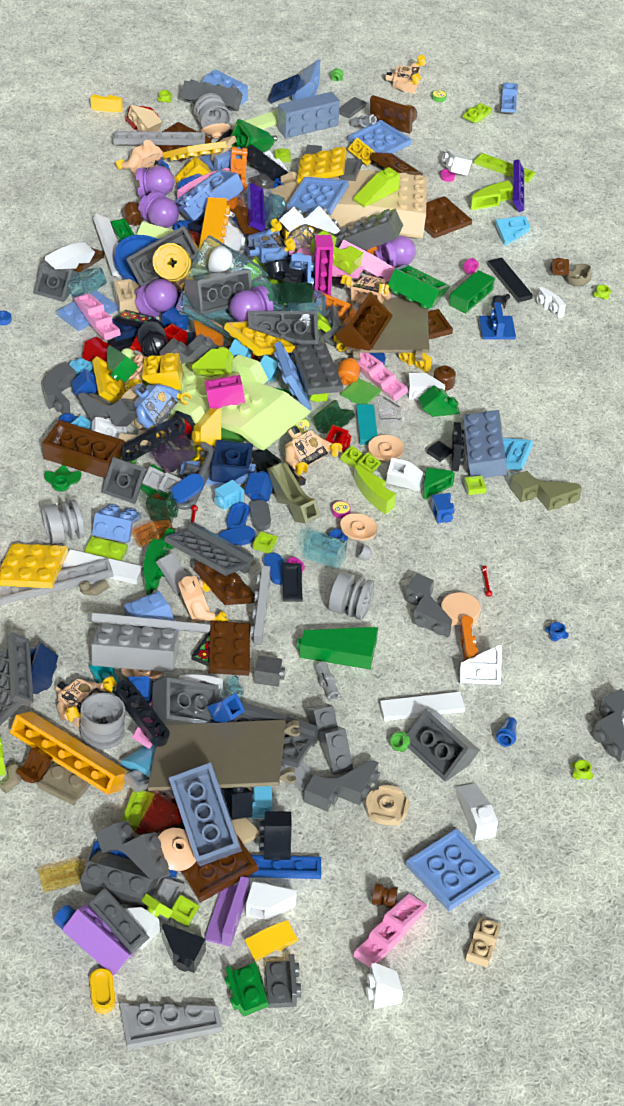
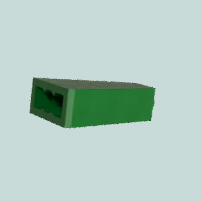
M378 627L304 630L302 638H298L296 649L300 650L299 658L371 670L378 637Z

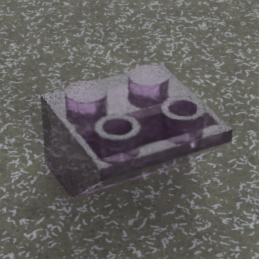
M160 433L159 438L164 437L166 433ZM184 434L151 451L165 473L176 471L179 466L186 461H190L197 454L190 440Z

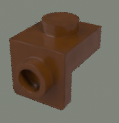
M553 259L550 264L552 274L560 276L569 275V259Z
M34 747L31 749L24 766L17 768L16 773L27 783L38 782L43 779L53 758L38 747Z

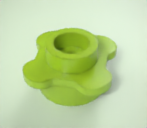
M161 90L157 101L171 102L173 94L168 90Z
M601 284L596 287V292L593 295L607 300L612 291L607 285Z
M578 760L572 763L571 768L574 771L572 775L574 779L591 780L594 775L591 773L592 764L590 762Z

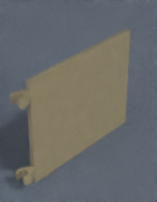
M348 298V303L351 304L348 314L356 304L355 301H351V298ZM406 298L384 299L382 304L393 316L370 351L346 348V353H353V359L356 361H360V353H415V361H422V354L429 353L428 309L421 307L419 302H411Z
M286 720L165 725L170 732V736L166 745L156 746L148 791L172 790L169 777L210 762L215 769L221 788L280 786V780L293 784L296 781V776L289 775L295 774V768L287 767L281 771L285 733L294 737L299 736L300 729L293 728H298L300 723L297 720L287 724Z

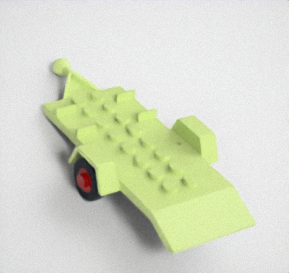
M125 348L121 351L132 361L137 356L130 348ZM237 355L233 358L231 373H240L245 403L219 408L221 409V427L242 435L258 449L265 450L309 415L310 411L286 392L264 385L268 378L259 361L242 355ZM195 362L182 364V389L178 390L180 394L189 393L191 399L187 397L182 398L188 402L187 405H182L180 399H177L178 403L167 416V419L174 416H180L184 419L186 430L181 435L188 440H192L195 424L210 409L204 378L212 376L197 375L192 369V365Z

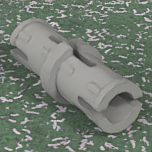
M361 115L359 118H353L351 125L354 128L360 126L367 127L368 125L376 124L377 118L374 115Z
M320 662L315 667L320 677L319 683L325 689L327 698L330 701L337 700L340 697V692L335 684L336 679L331 674L328 664Z

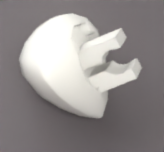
M219 245L213 249L208 261L209 271L224 272L230 267H234L232 253L226 247Z

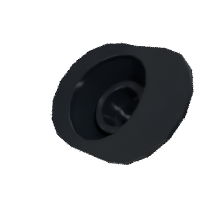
M290 258L266 263L261 266V269L265 270L269 278L282 280L285 278V273L288 269L287 260Z
M150 321L142 324L137 334L138 341L144 356H160V350L168 344L162 326L157 322Z

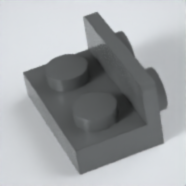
M331 305L321 313L328 320L331 329L327 333L322 329L320 331L325 343L333 346L335 344L333 335L340 328L338 308Z
M294 954L289 955V961L266 962L267 997L270 1005L268 1008L297 1007V998H301V983H296V977L300 976L299 962H294Z

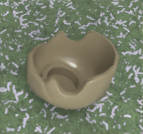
M577 264L574 271L569 269L567 281L573 286L588 284L592 278V268L588 264Z

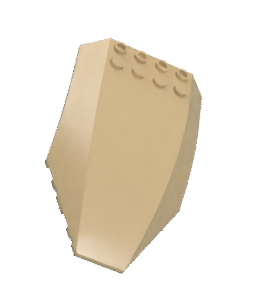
M360 170L356 181H348L349 186L333 213L328 215L331 220L334 218L340 225L338 228L344 225L348 227L357 220H366L367 217L373 214L379 215L386 209L392 210L396 208L404 225L399 235L422 239L426 218L427 177L399 173L398 191L366 207H362L353 201V197L380 171ZM336 176V177H332V178H328V179H339V180H340V176ZM295 180L271 189L273 199L266 202L265 212L272 214L280 212L284 214L287 211L288 202L299 187L298 181ZM314 227V233L319 234L323 231Z

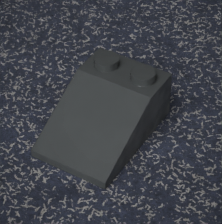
M169 677L153 682V710L165 725L215 723L207 706L219 699V686Z

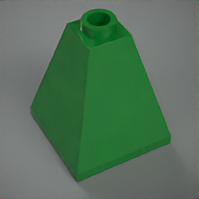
M237 119L231 136L235 135L237 140L232 144V147H240L241 149L248 148L252 144L264 153L270 150L275 142L274 137L269 132L241 119Z

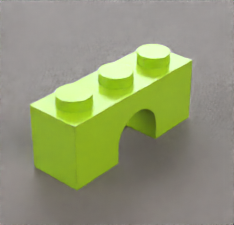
M323 230V231L320 232L318 235H331V234ZM332 235L334 247L333 265L351 275L361 266L364 252L351 245L345 249L335 247L337 237ZM315 237L312 239L310 252L313 254Z

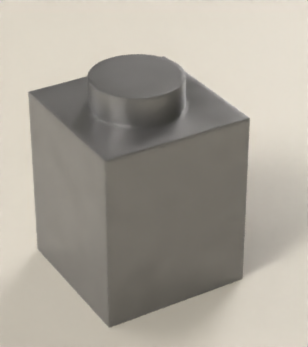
M258 655L255 668V684L279 687L280 679L284 680L286 668L282 667L283 659Z

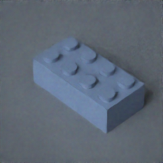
M328 92L278 104L279 132L286 139L339 126L340 100L333 92Z
M499 410L463 415L471 477L483 476V478L507 475Z
M211 762L169 777L198 865L202 866L241 852L242 849Z

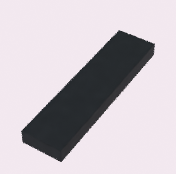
M502 257L488 261L487 266L518 303L532 299L533 294Z

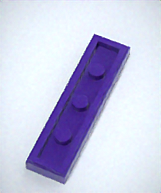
M517 159L513 160V202L518 212H522L525 210L524 168L520 160Z
M249 183L247 186L249 226L263 232L265 229L264 190L253 183Z

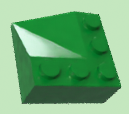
M408 264L395 268L388 283L391 292L398 295L401 293L406 296L407 300L411 302L417 301L425 309L435 307L450 287V285Z

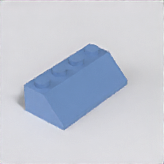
M219 169L174 202L179 206V202L184 197L189 196L190 192L201 184L203 186L209 184L208 190L213 197L227 198V202L237 197L244 190L238 173ZM181 209V210H180L181 213H182L188 220H190V218L186 215V213ZM203 212L196 220L204 218L205 212Z

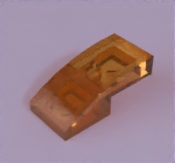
M167 519L145 524L132 530L138 546L143 547L150 543L153 538L160 540L167 528L173 530L174 528L170 520Z

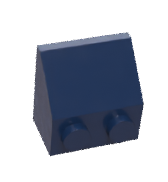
M217 440L212 462L211 481L227 483L247 474L250 468L253 444Z
M42 643L30 648L33 694H39L51 687L59 657Z

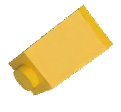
M195 156L174 177L177 186L182 179L192 175L211 173L208 165Z
M210 408L195 424L194 431L192 432L194 445L200 446L201 442H207L211 446H216V441L221 440V409Z

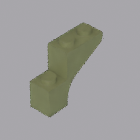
M280 462L267 468L278 503L289 504L295 522L306 524L321 517L316 499L310 498L304 493L286 462Z
M528 471L512 475L510 490L520 502L537 497L548 511L559 509L570 503H576L580 500L582 487L577 483L538 480Z

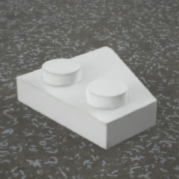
M95 417L92 421L93 431L119 438L120 433L127 434V427L115 426L111 422V418Z
M498 645L461 662L460 684L501 685L502 645Z

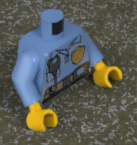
M276 218L271 221L272 228L268 229L263 236L256 237L254 239V246L247 247L248 257L256 256L260 263H269L275 260L287 259L288 251L295 250L296 245L292 238H288L284 242L278 233H274L282 229V224Z
M139 383L134 388V391L139 395L134 401L137 419L147 430L161 424L178 403L177 399H180L182 405L188 404V402L182 399L183 397L191 399L189 393L180 394V391L161 384L145 387L142 383Z

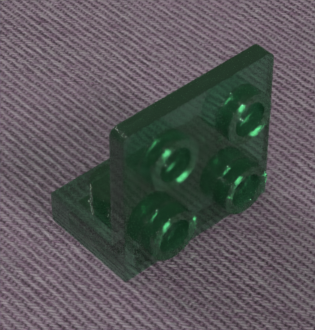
M278 283V305H311V303H316L317 301L312 283Z

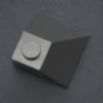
M113 457L101 492L135 504L147 469Z

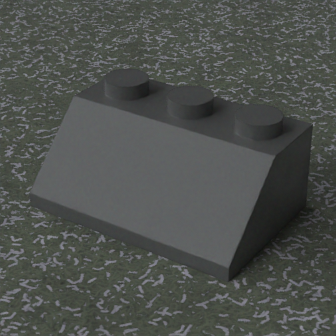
M429 709L424 710L407 734L410 737L408 748L445 782L468 767L480 751L437 711Z
M98 851L87 862L80 883L85 893L97 895L106 888L118 902L134 907H142L147 910L148 906L142 902V899L146 893L150 896L153 895L159 879L151 880L130 859L109 853L102 854V851Z

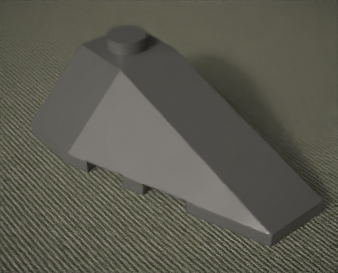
M248 311V329L300 345L319 344L317 311Z

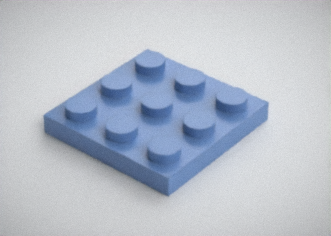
M382 120L348 136L349 142L353 143L356 138H359L374 152L395 153L412 143L411 138Z
M304 177L288 202L287 210L291 207H298L302 212L309 213L316 206H323L329 212L328 215H331L349 186L348 180Z
M279 341L274 344L276 348L274 354L279 362L278 366L281 372H284L282 378L285 384H289L288 387L291 394L297 396L295 397L296 401L308 410H311L312 407L301 375L283 344Z
M458 829L450 832L406 861V866L448 911H451L499 879L501 874Z

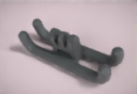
M201 442L200 447L204 450L200 452V455L205 458L201 468L187 464L186 470L183 471L180 479L183 480L190 474H199L203 477L205 486L212 471L215 451L209 443ZM202 490L190 498L188 502L176 503V508L181 510L191 509V506L197 503Z

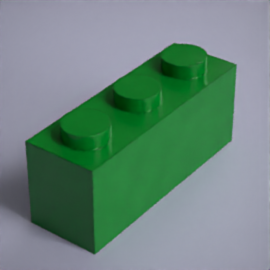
M478 270L450 293L449 306L466 314L493 291L495 278Z

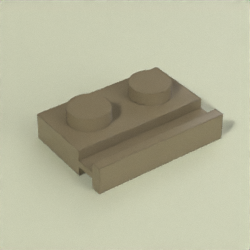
M56 762L43 776V780L38 782L39 789L73 806L91 785Z

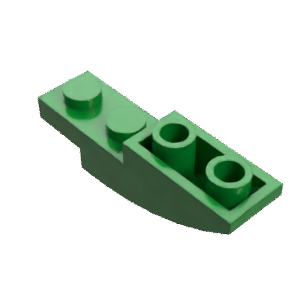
M167 528L160 540L153 538L147 548L143 566L144 588L147 596L152 594L153 590L158 589L160 579L165 577L156 562L169 555L170 550L175 548L164 542L165 536L175 533L173 529Z

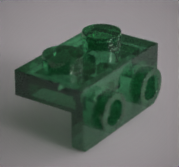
M333 400L313 417L318 433L328 434L332 425L342 428L355 417L353 410L340 409L338 401Z
M168 492L166 500L147 497L145 504L150 520L158 524L163 522L172 524L173 519L177 518L179 511L173 492Z

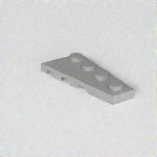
M262 566V573L257 575V585H260V589L255 592V602H258L257 608H253V619L256 622L255 625H251L250 637H254L255 645H262L264 618H266L270 590V566Z
M120 1003L127 1050L222 1032L218 1006L187 1005L186 1007H174L173 1004H164V1007L144 1003H140V1006Z

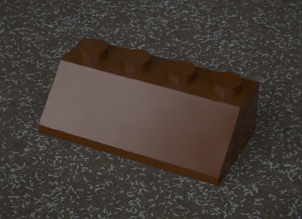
M370 291L356 302L335 335L346 347L370 351L393 315Z
M59 420L42 442L43 457L46 460L106 479L112 458H121L120 450L122 445L125 444V440Z

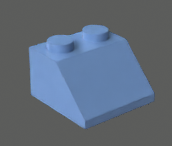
M160 591L124 605V616L175 621L169 603Z

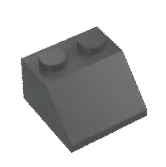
M42 261L34 294L65 302L76 287L79 273L72 269H55L49 263Z

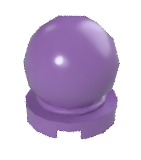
M154 166L148 171L145 167L137 168L136 180L140 181V188L137 189L141 199L143 195L150 194V190L156 189L164 195H168L172 191L174 176L166 167Z
M156 189L150 190L151 193L147 197L144 195L139 203L138 210L141 217L150 221L153 225L163 228L173 226L178 220L179 215L177 204L172 199L165 197L162 192Z
M399 235L397 239L377 246L375 257L394 268L406 264L409 265L415 257L416 246L412 239L405 235Z
M166 279L153 280L148 285L141 286L135 290L137 294V299H135L137 308L141 314L157 317L161 312L173 308L178 298L176 287L171 281Z
M260 285L253 287L252 290H242L235 294L229 306L232 317L238 322L248 321V311H273V302H269L267 296L269 291L266 287Z

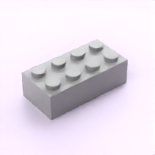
M99 624L92 642V666L173 673L179 650V631L168 628L153 629L152 627L141 628L131 625Z

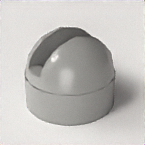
M361 544L356 552V558L361 560H368L372 555L371 548L365 544Z

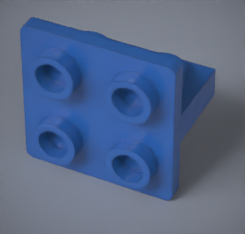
M494 302V307L490 310V316H479L482 339H516L513 317L503 316L501 302Z

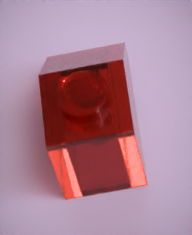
M156 793L135 832L143 835L158 833L176 827L182 821L177 802L166 795Z

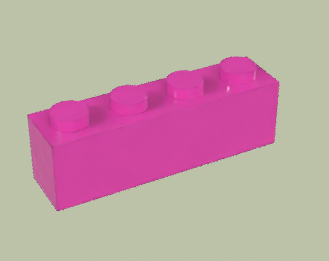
M315 235L314 284L312 290L321 291L331 296L334 248L332 235Z

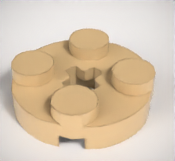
M391 785L379 786V789L374 792L372 790L367 795L366 811L368 818L381 825H400L408 814L409 799L403 795V791L398 787ZM386 803H390L391 807L386 808L383 805H385Z

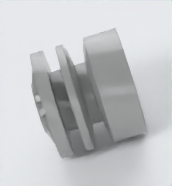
M214 93L204 94L196 101L194 113L203 128L213 124H230L231 114L219 95Z
M75 499L69 501V507L66 501L62 502L61 511H59L56 504L42 507L44 526L51 545L65 542V533H67L71 541L75 540V533L78 539L84 538V519Z
M341 571L332 588L329 610L344 614L349 607V617H354L356 614V619L363 620L373 600L374 581L367 580L365 583V578L360 577L355 585V576Z
M97 693L87 697L83 701L80 711V735L82 741L87 746L100 750L111 749L117 746L124 736L125 706L123 701L109 693Z

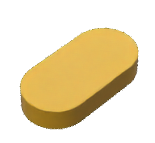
M99 968L94 970L89 978L93 1009L98 1013L105 1014L111 1012L116 1004L113 975L109 970Z

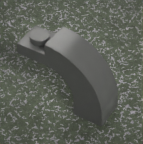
M67 362L53 368L46 375L43 382L46 406L48 409L55 408L62 415L70 413V401L62 392L72 387L71 382L76 378V371Z

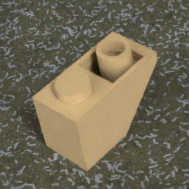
M135 105L130 106L128 116L136 125L138 131L158 132L160 130L162 121L153 110Z

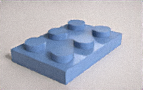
M97 290L90 293L104 305V311L109 315L118 310V306ZM75 301L57 310V316L78 331L91 325Z

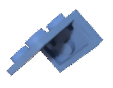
M231 150L215 156L214 160H211L212 154L201 158V161L207 164L213 172L227 167L230 168ZM236 155V159H241V155Z
M294 253L290 257L288 268L303 271V293L309 292L314 284V278L311 277L314 271V262L311 261L312 256Z
M108 504V506L95 513L92 535L129 543L131 541L133 523L140 519L142 514L138 513L136 509L126 508L125 510L120 509L118 505Z

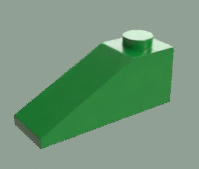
M109 345L107 348V369L112 372L110 376L117 382L121 380L125 383L137 370L138 366L125 354Z

